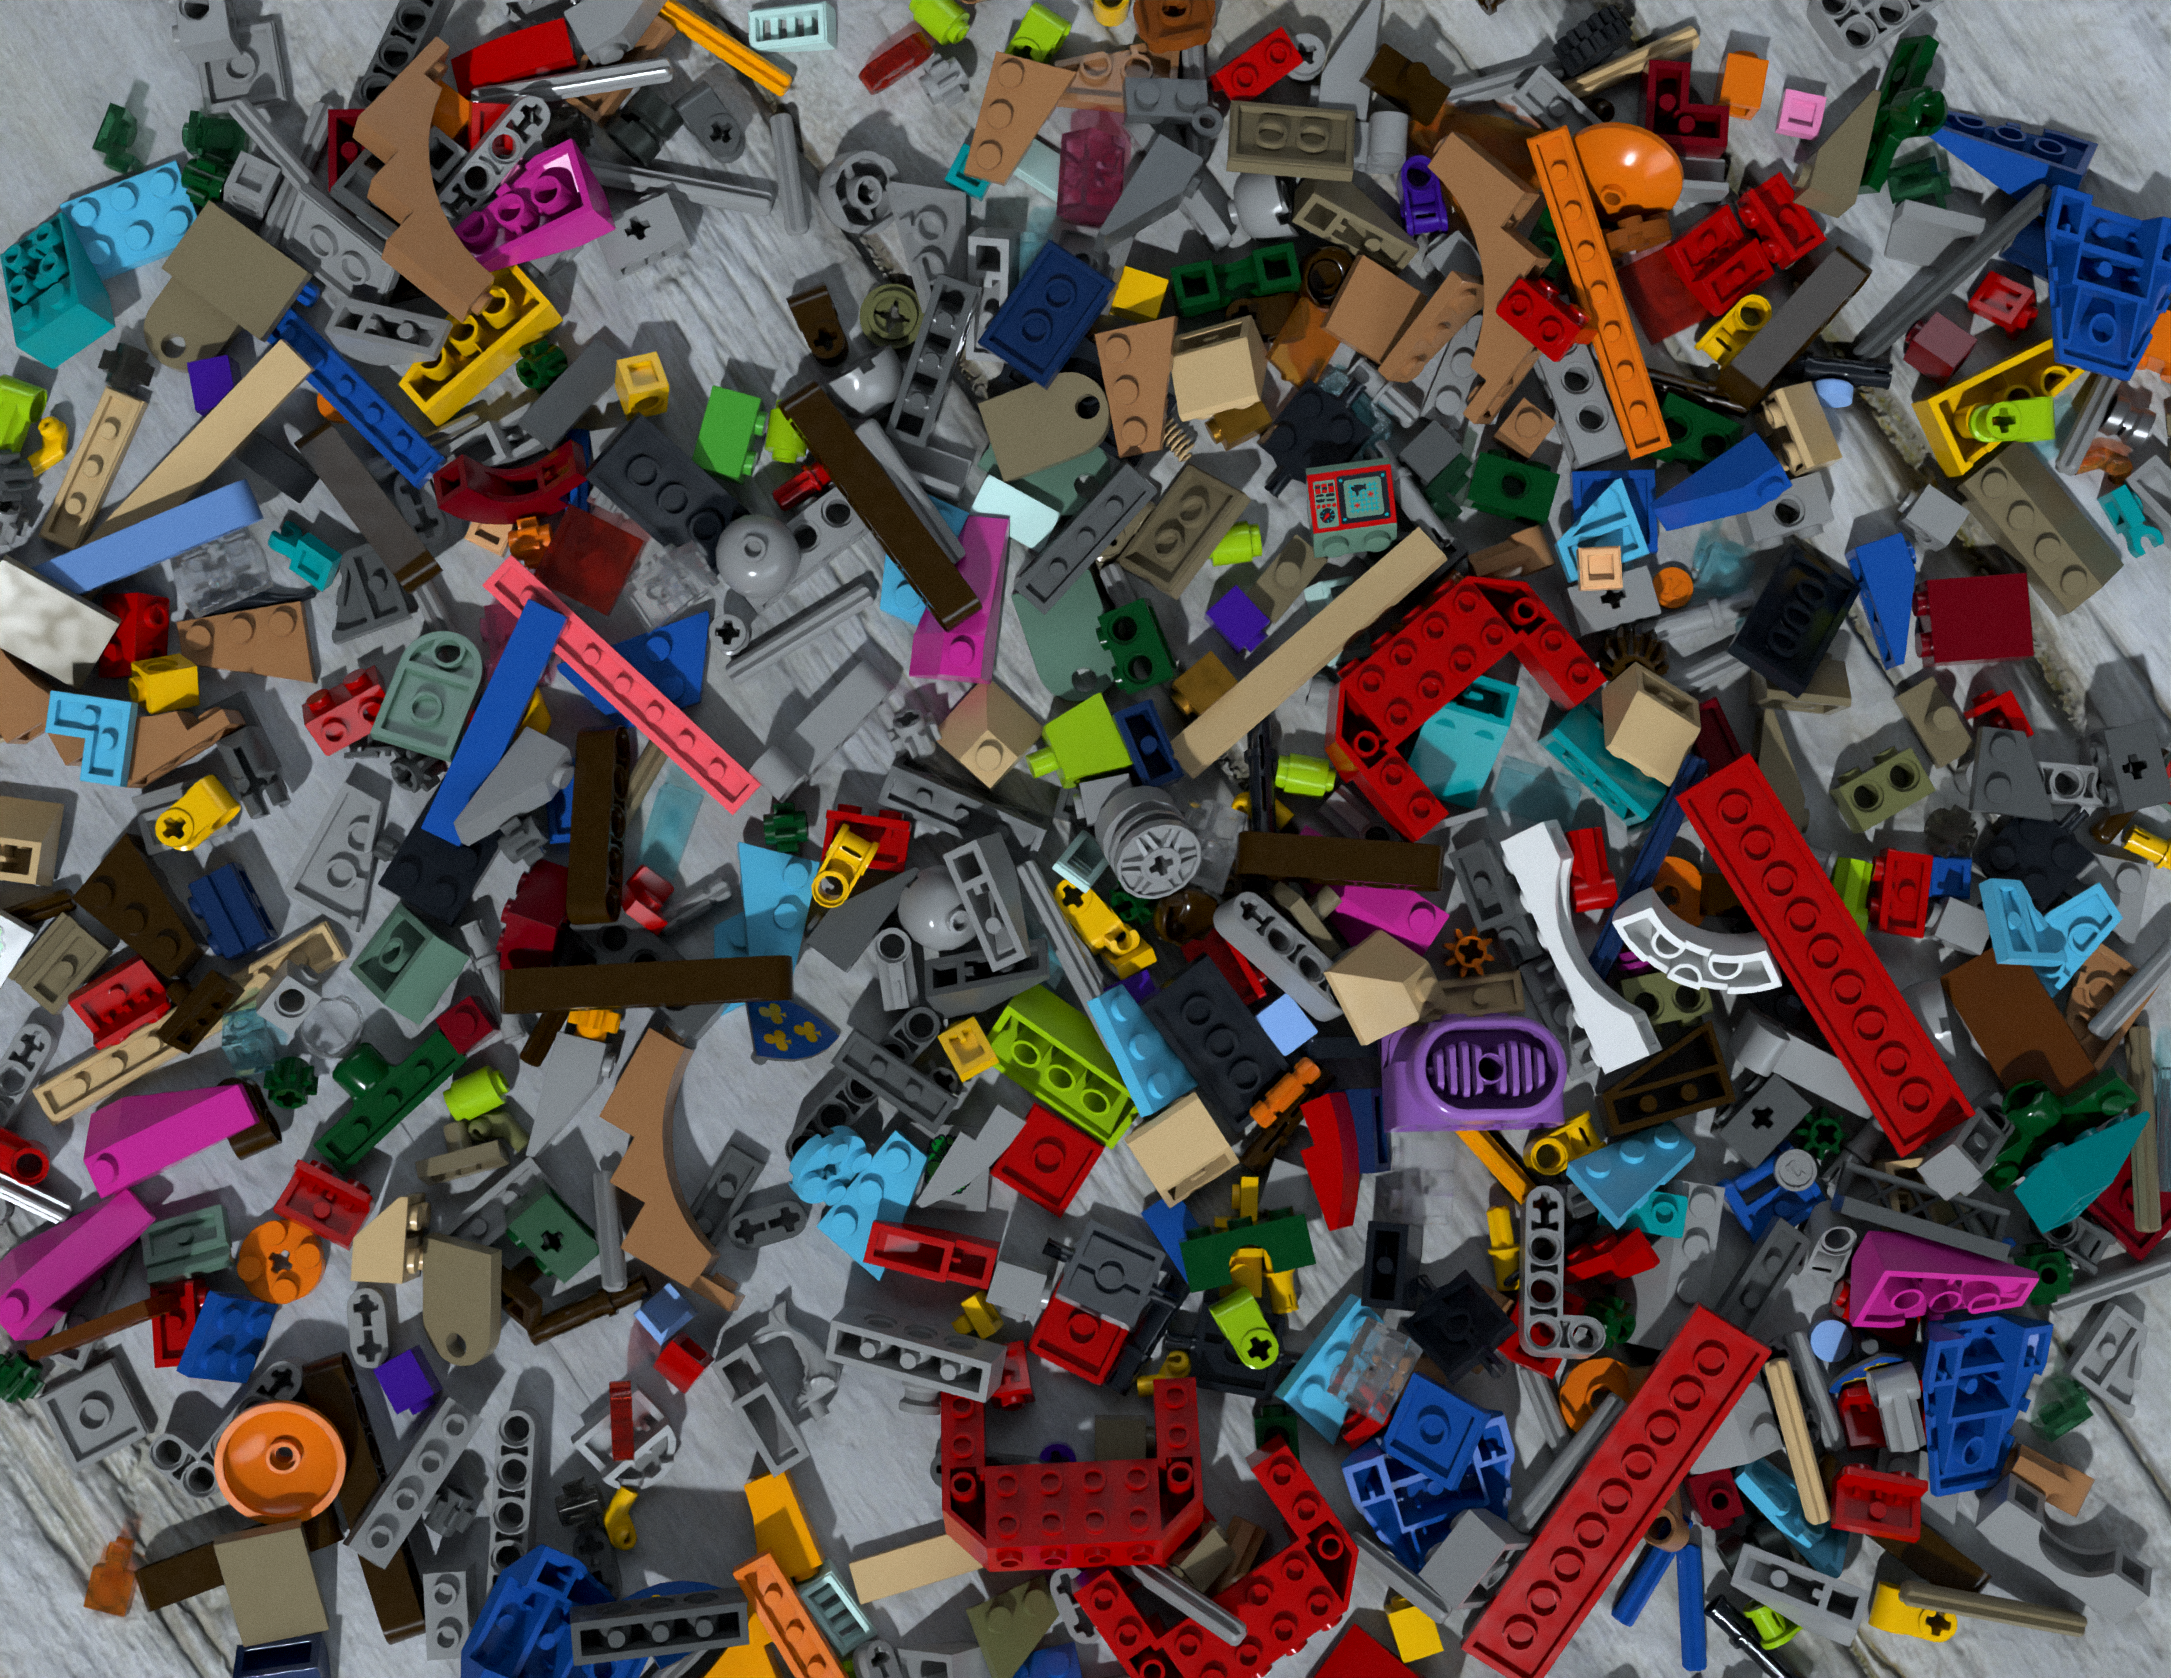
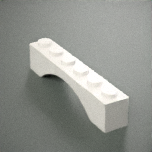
M1558 820L1543 821L1500 842L1504 851L1502 852L1503 863L1508 872L1516 877L1521 888V903L1527 912L1532 913L1538 926L1536 930L1537 938L1544 950L1549 951L1556 965L1554 967L1555 978L1561 988L1567 990L1573 1003L1571 1007L1572 1015L1578 1026L1586 1031L1591 1042L1589 1045L1590 1055L1598 1067H1602L1604 1073L1607 1074L1663 1050L1646 1012L1626 1001L1607 986L1592 968L1580 947L1572 924L1569 904L1570 875L1574 855Z

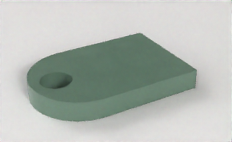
M990 444L977 467L1003 481L992 445ZM1097 447L1086 455L1008 483V485L1059 512L1062 518H1071L1088 499L1077 494L1074 487L1076 481L1083 476H1090L1100 486L1111 474L1104 451Z
M1087 569L1046 615L1041 613L1020 593L1011 595L1038 676L1044 687L1055 697L1072 703H1082L1100 692L1104 694L1114 682L1111 667L1116 664L1111 651L1105 652L1096 634V628L1100 627L1097 616L1105 614L1090 569ZM1080 669L1092 671L1097 680L1094 688L1087 692L1077 690L1072 683V677L1076 671Z
M435 631L414 640L401 656L370 734L372 738L452 763L485 682V666L476 646L466 637L450 631ZM456 646L461 651L455 661L444 663L438 660L439 653L443 648Z

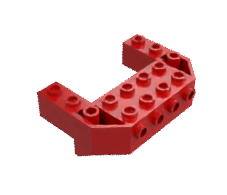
M1466 576L1456 584L1450 578L1432 593L1437 601L1426 610L1419 604L1400 620L1405 627L1395 636H1392L1389 631L1385 632L1369 646L1373 651L1372 655L1362 663L1355 657L1337 672L1342 680L1329 690L1324 749L1344 782L1347 784L1353 780L1404 842L1413 843L1418 841L1449 813L1395 747L1509 651L1514 653L1563 713L1576 707L1607 681L1606 677L1527 582Z
M1196 1377L1153 1379L1157 1458L987 1466L985 1403L941 1391L942 1512L946 1534L989 1572L1163 1564L1203 1522V1485Z
M1281 1434L1275 1436L1245 1457L1258 1481L1286 1521L1282 1523V1526L1291 1543L1210 1599L1246 1624L1247 1635L1238 1646H1231L1189 1616H1186L1171 1628H1168L1158 1612L1147 1618L1112 1566L1089 1567L1070 1580L1073 1596L1131 1678H1262L1272 1669L1273 1662L1285 1654L1286 1656H1292L1306 1646L1307 1638L1320 1629L1323 1632L1332 1629L1342 1620V1614L1349 1607L1359 1549Z

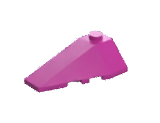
M572 138L534 156L524 165L527 171L510 186L504 183L496 191L498 195L496 199L481 212L473 211L454 229V232L466 249L489 272L580 247L616 229L606 195Z
M967 517L958 537V541L965 549L966 554L953 565L974 591L983 609L947 633L926 607L913 636L909 670L910 677L991 685L1010 527L1009 519Z
M1307 825L1304 826L1299 834L1323 836ZM1301 883L1310 896L1314 895L1324 885ZM1328 885L1342 900V903L1328 917L1351 947L1358 945L1375 930L1381 929L1422 957L1450 916L1414 891Z
M243 1083L176 1092H161L150 1095L126 1096L91 1114L83 1161L100 1198H104L126 1188L131 1189L259 1123L260 1120Z
M126 1188L13 1248L0 1262V1324L15 1341L41 1339L157 1218L130 1188Z
M1868 1231L1852 1258L1849 1321L1851 1326L1894 1328L1905 1326V1318L1927 1315L1930 1321L1944 1319V1313L1967 1308L1971 1314L2019 1307L2023 1306L2040 1277L2037 1271L1913 1234Z

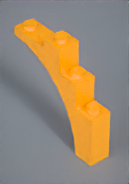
M790 1469L775 1478L770 1470L748 1479L744 1484V1489L754 1520L756 1554L771 1547L789 1578L794 1576L796 1582L803 1581L819 1573L818 1566L823 1564L826 1556ZM750 1602L747 1605L750 1644L726 1647L715 1662L697 1678H784L770 1645L773 1640Z

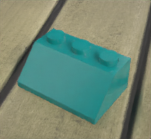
M1586 703L1584 706L1578 704L1576 707L1564 712L1537 742L1627 826L1645 821L1670 786L1668 787L1653 777L1646 776L1639 768L1622 758H1616L1605 748L1603 716L1589 703Z

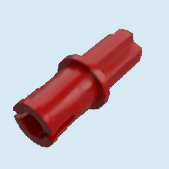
M817 461L809 467L804 464L801 466L802 471L773 490L772 496L780 509L788 511L814 492L822 493V487L832 481Z

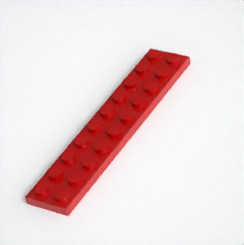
M1747 751L1675 795L1674 798L1758 932L1767 943L1775 959L1901 1158L1974 1116L1976 1114L1751 754Z
M1697 1301L1535 1533L1529 1546L1524 1549L1460 1641L1461 1649L1507 1678H1544L1771 1355L1772 1350L1770 1346Z

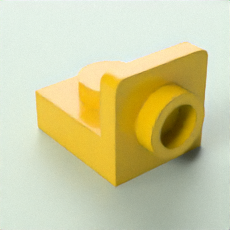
M974 1016L966 1021L960 1020L952 1023L946 1028L944 1033L937 1036L962 1083L999 1063L994 1050Z
M1240 1175V1184H1232L1231 1209H1239L1238 1217L1251 1215L1254 1222L1257 1221L1259 1177L1257 1175ZM1214 1216L1213 1225L1214 1227H1222V1229L1228 1228L1226 1221L1237 1218V1216Z
M1248 1244L1241 1246L1232 1254L1229 1269L1233 1284L1220 1286L1219 1297H1226L1244 1285L1249 1289L1253 1297H1262V1257H1264V1249L1262 1247Z

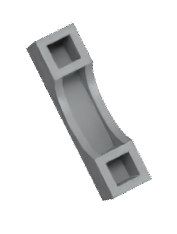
M2010 1473L1979 1501L1975 1528L1987 1539L1998 1543L2017 1556L2021 1562L2033 1567L2051 1579L2059 1588L2067 1590L2086 1603L2093 1611L2104 1615L2115 1624L2122 1621L2150 1597L2151 1567L2118 1545L2103 1549H2084L2062 1541L2050 1531L2044 1521L2046 1496L2014 1474Z

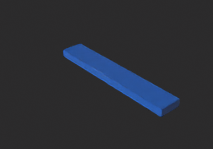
M292 307L288 309L266 341L274 347L280 339H285L315 369L306 380L415 488L420 490L448 460Z
M528 599L421 829L459 847L463 845L453 822L506 754L569 617L532 599Z

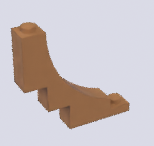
M436 36L358 116L352 137L385 163L384 167L372 178L367 198L400 224L398 229L386 240L381 259L463 324L472 313L479 316L491 303L494 296L489 292L495 277L462 244L441 208L433 184L429 160L430 125L442 88L437 83L442 79L449 67L445 64L450 48V46Z
M1451 132L1450 135L1445 136L1438 142L1433 151L1434 157L1427 167L1442 180L1459 203L1474 234L1481 259L1484 280L1483 319L1478 345L1470 367L1481 375L1486 382L1477 385L1468 397L1470 404L1462 414L1473 424H1490L1542 354L1538 348L1498 316L1496 308L1519 277L1538 280L1552 259L1516 230L1540 194L1469 135Z
M0 648V733L7 744H27L45 733L50 691L60 690L43 678L31 664ZM214 707L202 713L197 719L193 712L185 711L137 717L128 784L125 788L146 787L213 746L218 740L231 735L247 725L239 710ZM47 733L66 766H82L85 738Z
M665 1026L662 1031L649 1028L599 1115L602 1119L634 1137L609 1182L645 1203L620 1248L727 1311H736L746 1295L736 1290L738 1283L732 1278L717 1271L714 1276L710 1275L721 1254L707 1239L695 1221L685 1201L674 1161L672 1136L674 1109L685 1069L695 1050L684 1045L686 1039L681 1038L668 1026Z

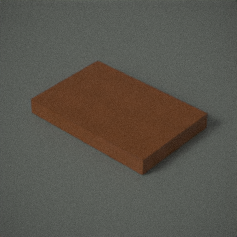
M177 1291L145 1299L28 1344L25 1348L29 1359H33V1361L64 1353L179 1309L181 1302Z

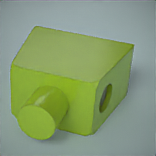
M1101 692L1047 723L1043 727L1041 734L1045 748L1025 756L1034 779L1056 771L1065 789L1078 787L1079 783L1127 774L1132 766V761Z

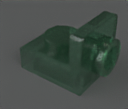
M113 103L109 104L92 149L104 159L102 164L113 171L125 175L128 169L142 173L144 165L134 155L125 152L126 148H130L135 142L138 131L137 119L126 108Z
M190 111L189 122H185L183 125L182 142L183 146L195 159H204L207 152L226 160L225 164L234 165L241 150L248 153L250 136L236 120L208 118L200 111Z
M1935 156L1892 167L1888 170L1887 182L1892 204L1902 202L1905 199L1916 201L1924 195L1934 193L1937 207L1947 209L1945 195L1952 194L1947 169L1938 170Z
M1462 453L1447 466L1423 493V497L1441 521L1446 518L1453 523L1463 512L1461 508L1446 496L1448 492L1455 497L1470 480L1465 473L1473 463Z
M2059 1375L2051 1379V1382L2064 1401L2056 1400L2048 1403L2037 1412L2039 1417L2029 1423L2038 1438L2051 1443L2094 1415L2086 1404L2090 1401V1397L2083 1386L2075 1379L2071 1381L2069 1378Z

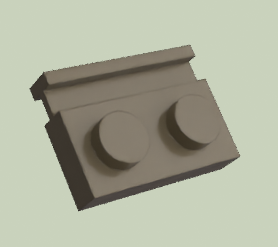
M62 912L7 976L22 987L21 989L52 1015H60L68 1005V995L83 987L114 952L85 926L73 919V916L68 912Z

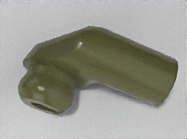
M505 1111L486 1112L474 1118L468 1126V1133L475 1141L481 1142L485 1139L504 1138L517 1153L521 1152L529 1144L531 1136L511 1114Z

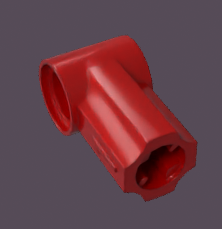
M1601 827L1565 832L1564 835L1574 855L1569 888V897L1574 913L1614 907L1618 899L1617 887L1613 872L1608 870Z
M0 1125V1169L10 1174L20 1184L35 1185L41 1182L47 1176L50 1165V1153L47 1147L40 1141L28 1140ZM32 1153L40 1157L42 1165L34 1171H26L19 1167L17 1160L24 1154Z

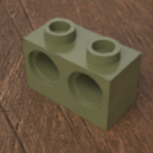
M1892 746L1873 756L1872 759L1875 765L1862 772L1859 766H1856L1836 778L1840 785L1828 792L1853 834L1870 829L1936 791L1911 747L1897 751L1895 746ZM1894 766L1901 768L1905 773L1906 780L1902 788L1896 787L1890 780V771ZM1858 786L1865 788L1870 796V802L1865 809L1859 807L1854 800V792Z
M1662 971L1613 981L1616 993L1633 1005L1635 999L1641 993L1647 994L1652 999L1653 1008L1647 1017L1655 1033L1662 1032V1023L1677 1020L1678 1028L1703 1023L1702 1015L1714 1013L1709 988L1700 987L1699 990L1690 988L1693 992V1002L1687 1008L1679 1006L1675 994L1681 984L1668 979L1667 974Z

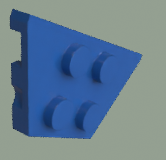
M708 610L611 645L680 710L701 703L704 684L702 682L707 659L708 631L711 624V616ZM566 662L556 665L558 671L615 725H624L627 730L636 727Z

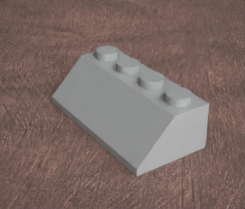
M1672 1178L1665 1185H1659L1654 1190L1682 1195L1688 1198L1683 1237L1679 1239L1642 1232L1660 1259V1263L1653 1269L1615 1282L1613 1295L1632 1304L1633 1308L1630 1314L1636 1318L1634 1333L1627 1343L1663 1350L1697 1301L1706 1307L1708 1306L1725 1194L1724 1187Z

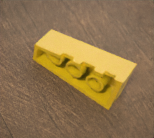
M517 265L490 272L495 277V280L489 292L494 297L488 307L479 316L472 313L463 324L449 313L445 320L451 321L453 327L437 360L413 363L398 383L437 427L442 426L521 357L520 348L531 342L536 343L563 321L552 303Z
M2051 334L1911 403L1944 477L1962 476L1983 455L1989 453L2001 443L1980 442L1971 435L1968 422L1972 411L1979 406L2002 401L2053 396L2054 398L2085 370L2054 362L2053 335ZM1992 419L1993 425H1998L1997 419Z

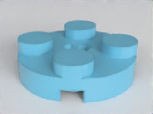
M842 1125L831 1127V1130L834 1132L833 1134L822 1138L819 1133L816 1134L795 1154L789 1167V1172L793 1175L792 1182H788L790 1188L801 1200L812 1204L824 1201L828 1206L835 1205L843 1199L846 1194V1188L855 1180L859 1173L870 1165L872 1156L866 1150L865 1142L852 1128Z

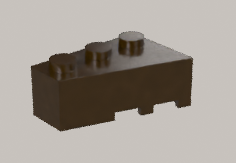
M126 833L71 899L169 979L185 978L210 946L183 902L179 901L167 882L168 878L163 870L159 869L152 856H148L142 836Z
M1712 1020L1699 1024L1594 1097L1606 1137L1736 1101Z

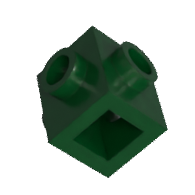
M2036 1242L2022 1245L2023 1252L2008 1254L2006 1263L2037 1271L2040 1277L2026 1299H2031L2032 1305L2058 1302L2057 1295L2071 1293L2069 1282L2073 1281V1267L2070 1259L2065 1256L2064 1251L2049 1248L2048 1242Z

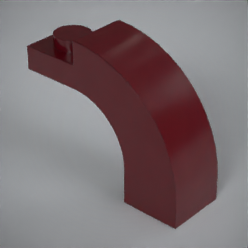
M571 439L541 460L516 469L488 467L462 454L433 474L437 508L463 520L493 525L517 524L516 519L536 516L537 519L550 516L568 507L567 493L587 480L582 475L586 470L583 446Z

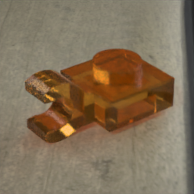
M117 1536L115 1542H109L105 1557L106 1564L98 1562L93 1565L83 1607L125 1617L130 1613L137 1580L134 1570L127 1568L135 1540Z

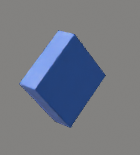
M1934 855L1929 897L1970 899L1972 858Z

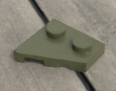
M1044 1574L1034 1576L965 1609L992 1678H1012L1060 1615Z

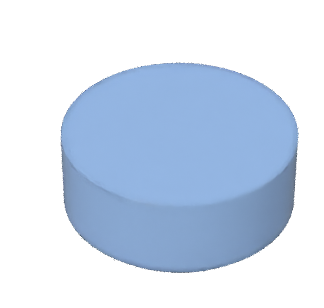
M1825 378L1817 380L1812 384L1822 407L1841 408L1852 404L1854 387L1848 381Z
M1826 1318L1815 1322L1807 1335L1814 1355L1827 1362H1837L1844 1359L1852 1348L1853 1340L1850 1330L1842 1322Z

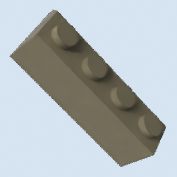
M2012 441L1952 489L2020 573H2027V582L2056 617L2071 613L2100 590L2124 566L2122 561L2024 442Z

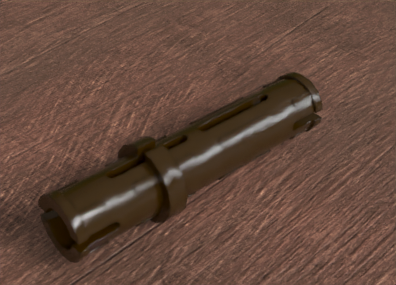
M1646 367L1651 381L1683 389L1651 382L1657 396L1664 398L1670 392L1708 410L1711 409L1739 416L1742 419H1746L1749 411L1715 386L1717 382L1715 380L1708 379L1707 382Z
M1315 1062V1064L1322 1072L1321 1076L1312 1085L1307 1083L1304 1086L1306 1090L1283 1113L1278 1111L1275 1114L1277 1119L1269 1127L1263 1128L1260 1126V1134L1243 1155L1238 1158L1239 1162L1255 1175L1259 1176L1261 1174L1260 1172L1280 1147L1285 1149L1290 1143L1287 1138L1304 1119L1300 1105L1321 1097L1324 1094V1090H1327L1332 1082H1335L1337 1079L1318 1062Z
M641 1271L628 1277L626 1289L617 1292H607L600 1285L597 1287L596 1292L542 1315L541 1322L529 1332L527 1331L534 1346H538L606 1315L613 1317L619 1314V1309L653 1296L652 1290L649 1289L651 1285L647 1276Z

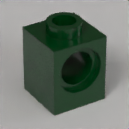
M1284 1404L1261 1406V1413L1252 1414L1254 1450L1265 1444L1264 1434L1266 1430L1271 1426L1279 1425L1287 1430L1285 1442L1300 1462L1295 1412L1292 1410L1286 1411V1405Z

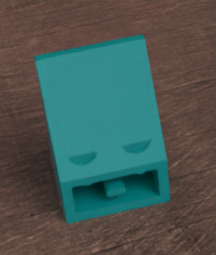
M60 212L48 222L41 224L34 232L17 244L11 245L0 255L16 347L51 369H55L116 327L110 296L67 215L63 212Z
M1481 675L1408 736L1403 758L1438 800L1469 809L1475 808L1510 728L1520 689L1519 686Z
M2148 1111L2130 1117L2128 1113H2124L2110 1121L2106 1125L2107 1129L2098 1132L2096 1127L2090 1128L2078 1135L2073 1140L2074 1143L2069 1146L2059 1142L2040 1155L2043 1161L2034 1164L2023 1172L2025 1180L2014 1190V1193L2042 1234L2076 1219L2113 1183L2151 1116Z

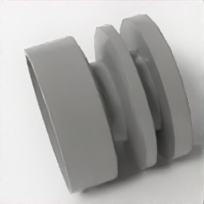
M1133 787L1125 789L1112 797L1100 810L1094 825L1095 840L1125 891L1137 898H1161L1169 896L1184 887L1196 874L1201 861V845L1168 793L1158 787Z

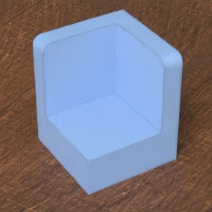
M1285 992L1254 1015V1018L1284 1056L1292 1053L1318 1033L1295 1000Z
M671 1281L633 1314L661 1346L699 1312Z

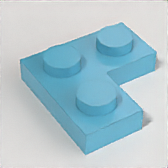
M51 690L45 732L85 738L79 781L127 787L139 703Z

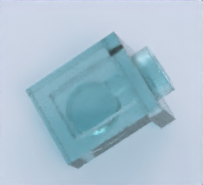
M1714 541L1706 550L1700 548L1693 561L1691 572L1696 573L1693 586L1720 597L1746 591L1756 563L1722 550L1723 544Z
M256 1007L223 1015L222 1048L238 1077L265 1072V1070H274V1062L280 1060V1055L266 1030L267 1020L256 1014Z

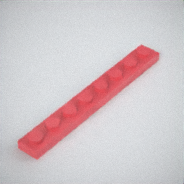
M510 555L482 585L518 619L528 599H532L569 617L554 652L732 815L762 785L513 555Z

